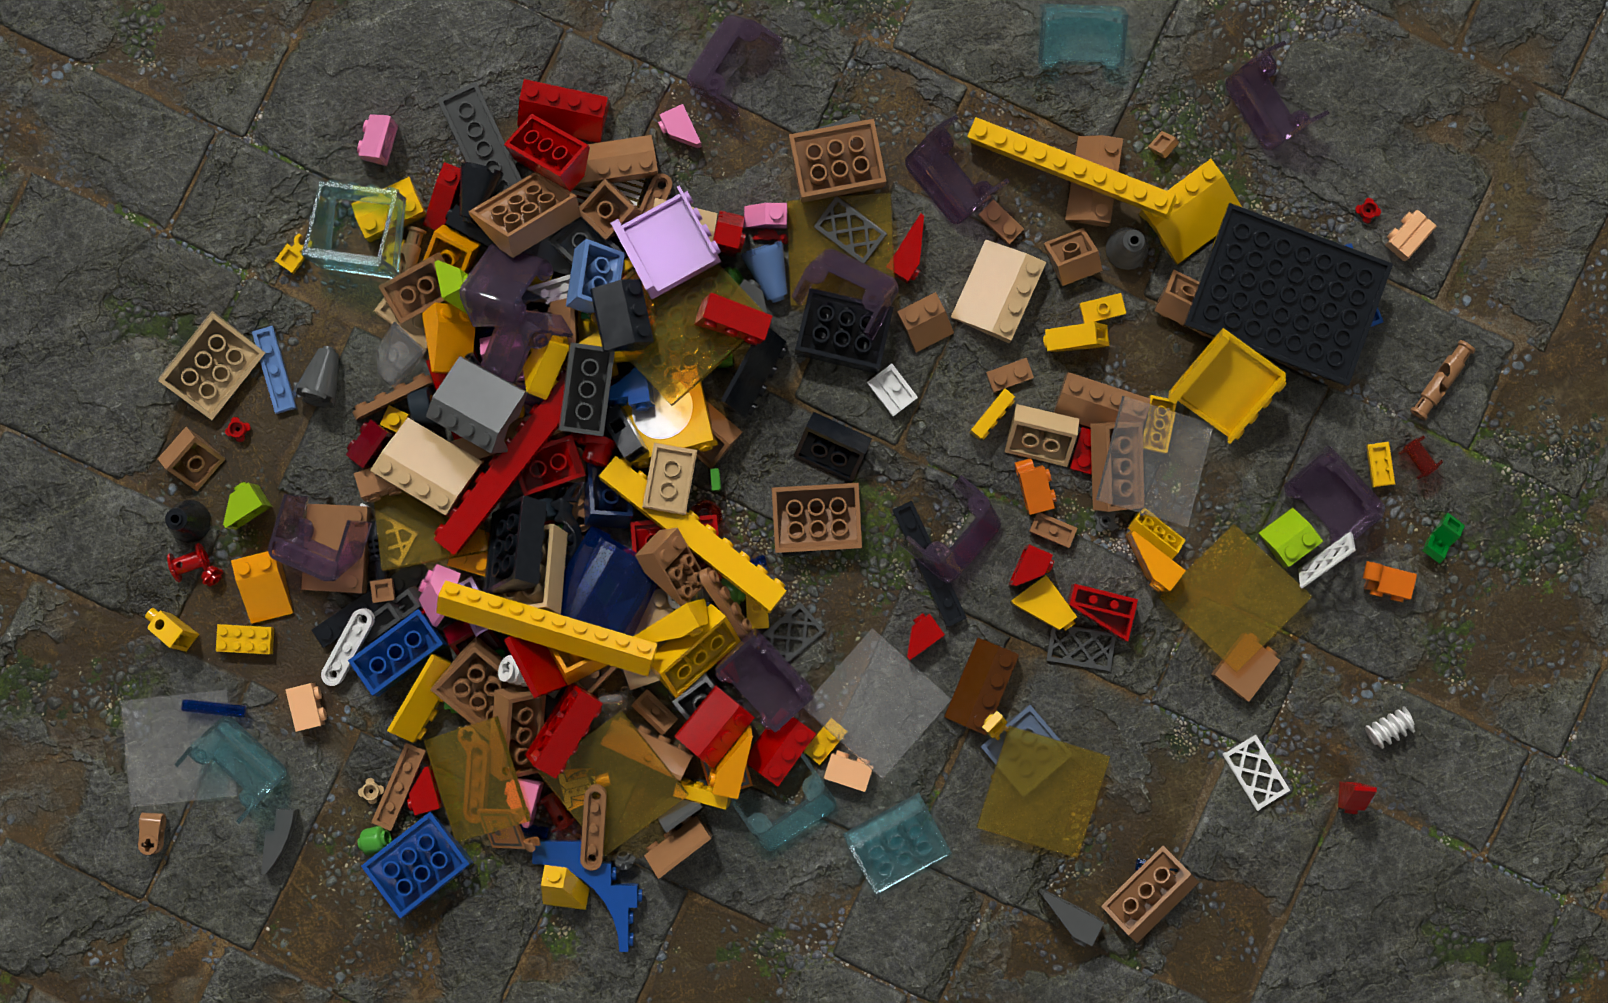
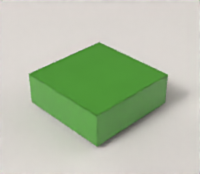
M718 468L710 469L712 491H720V470Z

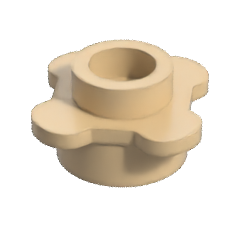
M368 778L366 784L358 790L359 796L368 800L369 804H375L378 796L384 793V787L376 784L373 778Z

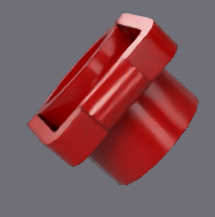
M590 434L579 436L577 439L578 445H585L581 459L590 464L606 468L616 443L605 436Z

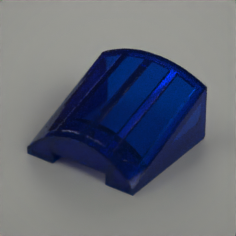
M591 526L564 570L561 615L634 636L657 584L645 574L635 557L636 552L611 539V535L595 526Z

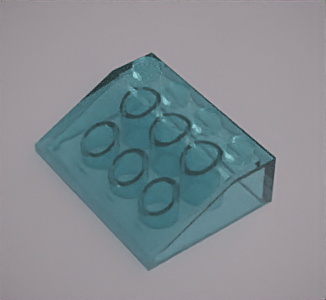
M919 793L843 833L849 849L875 895L952 854Z

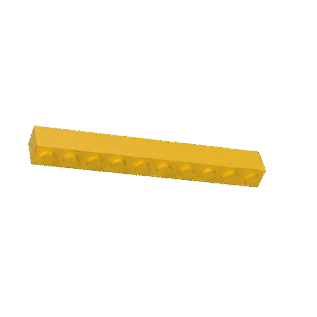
M975 117L967 135L969 141L975 145L1166 219H1169L1177 201L1174 193Z
M615 456L599 475L600 480L660 528H678L693 554L770 614L787 592L784 589L785 584L777 578L771 579L767 575L769 572L758 564L756 567L750 562L751 558L743 551L738 553L734 550V544L725 537L721 539L715 535L717 531L709 524L706 526L699 522L700 518L694 512L689 511L686 512V515L642 508L648 476L640 470L635 472L630 468L632 464L625 458L619 459Z
M445 580L437 599V614L648 677L654 662L657 649L656 643Z

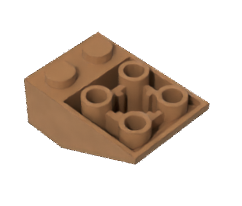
M678 528L659 530L635 555L645 574L680 606L688 603L703 587L699 576L701 568Z

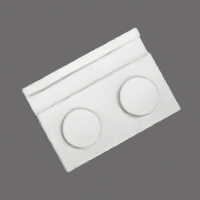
M890 364L867 382L893 417L918 398L893 364Z

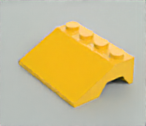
M1209 159L1167 190L1174 193L1177 198L1169 219L1145 210H1141L1139 215L1150 224L1158 235L1162 246L1178 265L1217 236L1229 203L1242 206L1222 172L1212 159Z

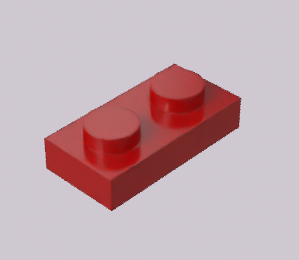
M1081 427L1069 469L1089 475L1092 472L1091 429Z

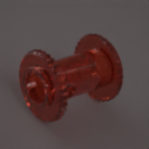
M1424 436L1414 439L1399 452V455L1406 452L1420 470L1421 474L1416 477L1417 479L1428 476L1443 463L1442 460L1435 463L1420 441L1425 438Z
M562 789L545 796L536 804L537 807L543 804L554 822L556 828L551 830L552 833L565 829L578 819L577 815L573 818L570 817L558 795L563 792ZM559 815L563 816V820L559 819Z

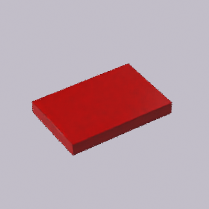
M509 636L504 640L534 699L567 686L547 646L514 636Z

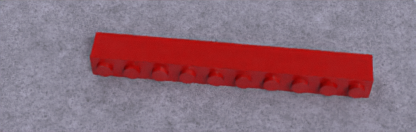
M564 369L557 376L556 380L558 382L551 389L548 398L544 399L540 405H534L529 412L530 418L526 422L523 420L515 430L518 432L513 439L509 438L505 442L508 451L501 453L500 456L495 455L488 464L490 466L486 473L482 472L475 480L477 485L472 491L468 489L462 496V504L458 508L455 506L447 517L450 519L446 524H440L435 530L434 535L436 536L434 540L457 557L559 428L566 376Z

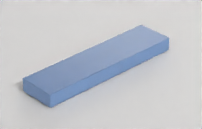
M274 326L252 331L255 345L265 352L260 359L275 414L296 409L297 405L292 394L293 391Z

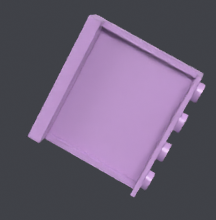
M680 185L677 187L680 194L623 225H621L619 219L611 222L651 299L721 262L718 253L721 251L716 241L711 242L708 237L712 235L707 225H701L699 221L703 219L697 207L692 209L690 204L694 202L688 191L683 193Z

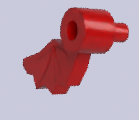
M767 228L763 231H758V234L753 237V240L771 241L774 239L782 241V244H787L789 241L786 234L778 235L773 229L769 230Z

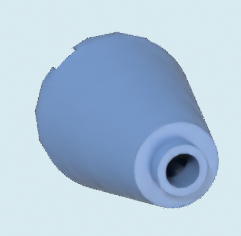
M782 241L774 242L773 245L760 246L742 253V259L755 281L761 285L760 289L763 291L766 299H771L772 303L785 299L787 283Z

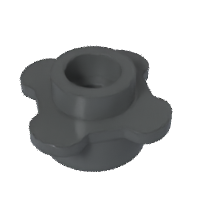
M1115 511L1095 512L1094 517L1097 524L1095 529L1098 532L1106 529L1110 531L1116 529L1117 525L1114 522Z
M622 850L612 855V860H615V866L618 869L626 870L633 866L636 857L632 856V851Z

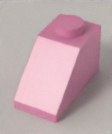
M683 104L659 114L661 121L658 124L663 134L667 133L670 139L692 147H702Z
M761 203L745 206L744 228L787 229V203Z

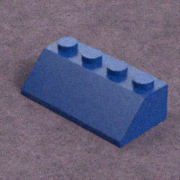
M417 609L350 658L348 662L371 695L379 697L427 662L431 654H438L448 644L436 627L432 626L420 609Z

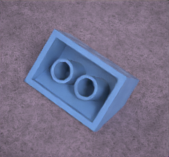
M588 239L580 243L574 249L566 306L584 313H595L590 289L621 280L625 253Z

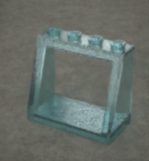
M336 180L320 181L302 256L323 269L388 278L397 276L400 270L406 198L399 193L398 189L387 187L385 190L375 185L362 187L353 182H348L346 185ZM336 198L390 205L378 257L331 251Z

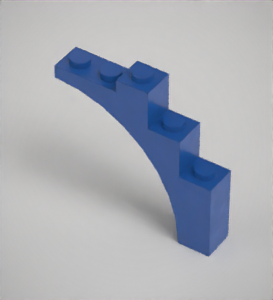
M679 293L658 297V318L653 335L654 342L650 344L635 368L619 382L610 386L607 406L619 404L623 407L629 402V405L636 411L649 410V407L655 406L652 381L659 383L673 377L669 352L679 354L683 353L684 349H690L684 299Z
M540 840L541 845L535 846L533 851L532 864L565 867L592 887L605 902L613 917L618 934L619 952H628L630 946L634 945V933H630V924H634V911H630V908H637L639 902L643 900V889H639V883H613V880L617 879V867H613V861H602L601 866L596 870L585 869L580 862L581 840Z

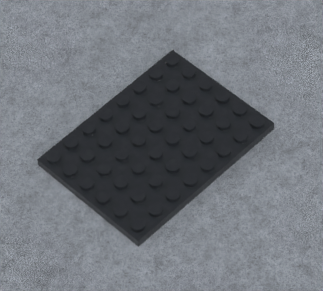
M1229 203L1183 326L1216 337L1224 328L1261 355L1344 386H1349L1393 263Z

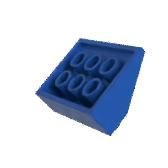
M429 812L361 865V867L398 917L403 918L474 862L434 814Z

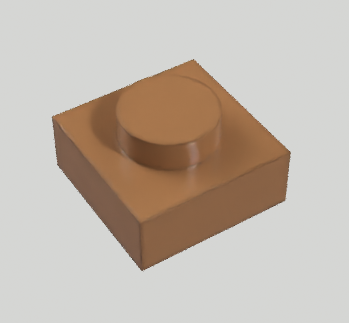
M1161 131L1148 148L1151 152L1166 158L1179 142L1176 137Z
M393 578L370 581L373 603L396 600Z

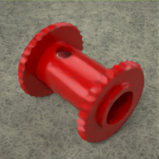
M200 543L195 544L196 551L175 558L172 553L167 555L169 570L177 582L182 581V574L200 567L207 571L208 567H210L207 552Z

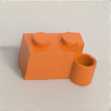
M1031 458L1014 462L1027 513L1032 515L1054 509L1053 502H1057L1054 489L1050 490L1049 481H1052L1049 469H1045L1043 465L1034 467Z
M1366 561L1362 578L1366 579L1364 589L1370 590V595L1382 597L1385 594L1391 596L1390 600L1403 603L1404 599L1410 600L1412 598L1417 574Z

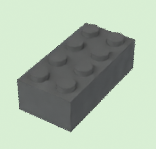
M570 343L558 430L597 436L604 435L615 352H603L600 346Z

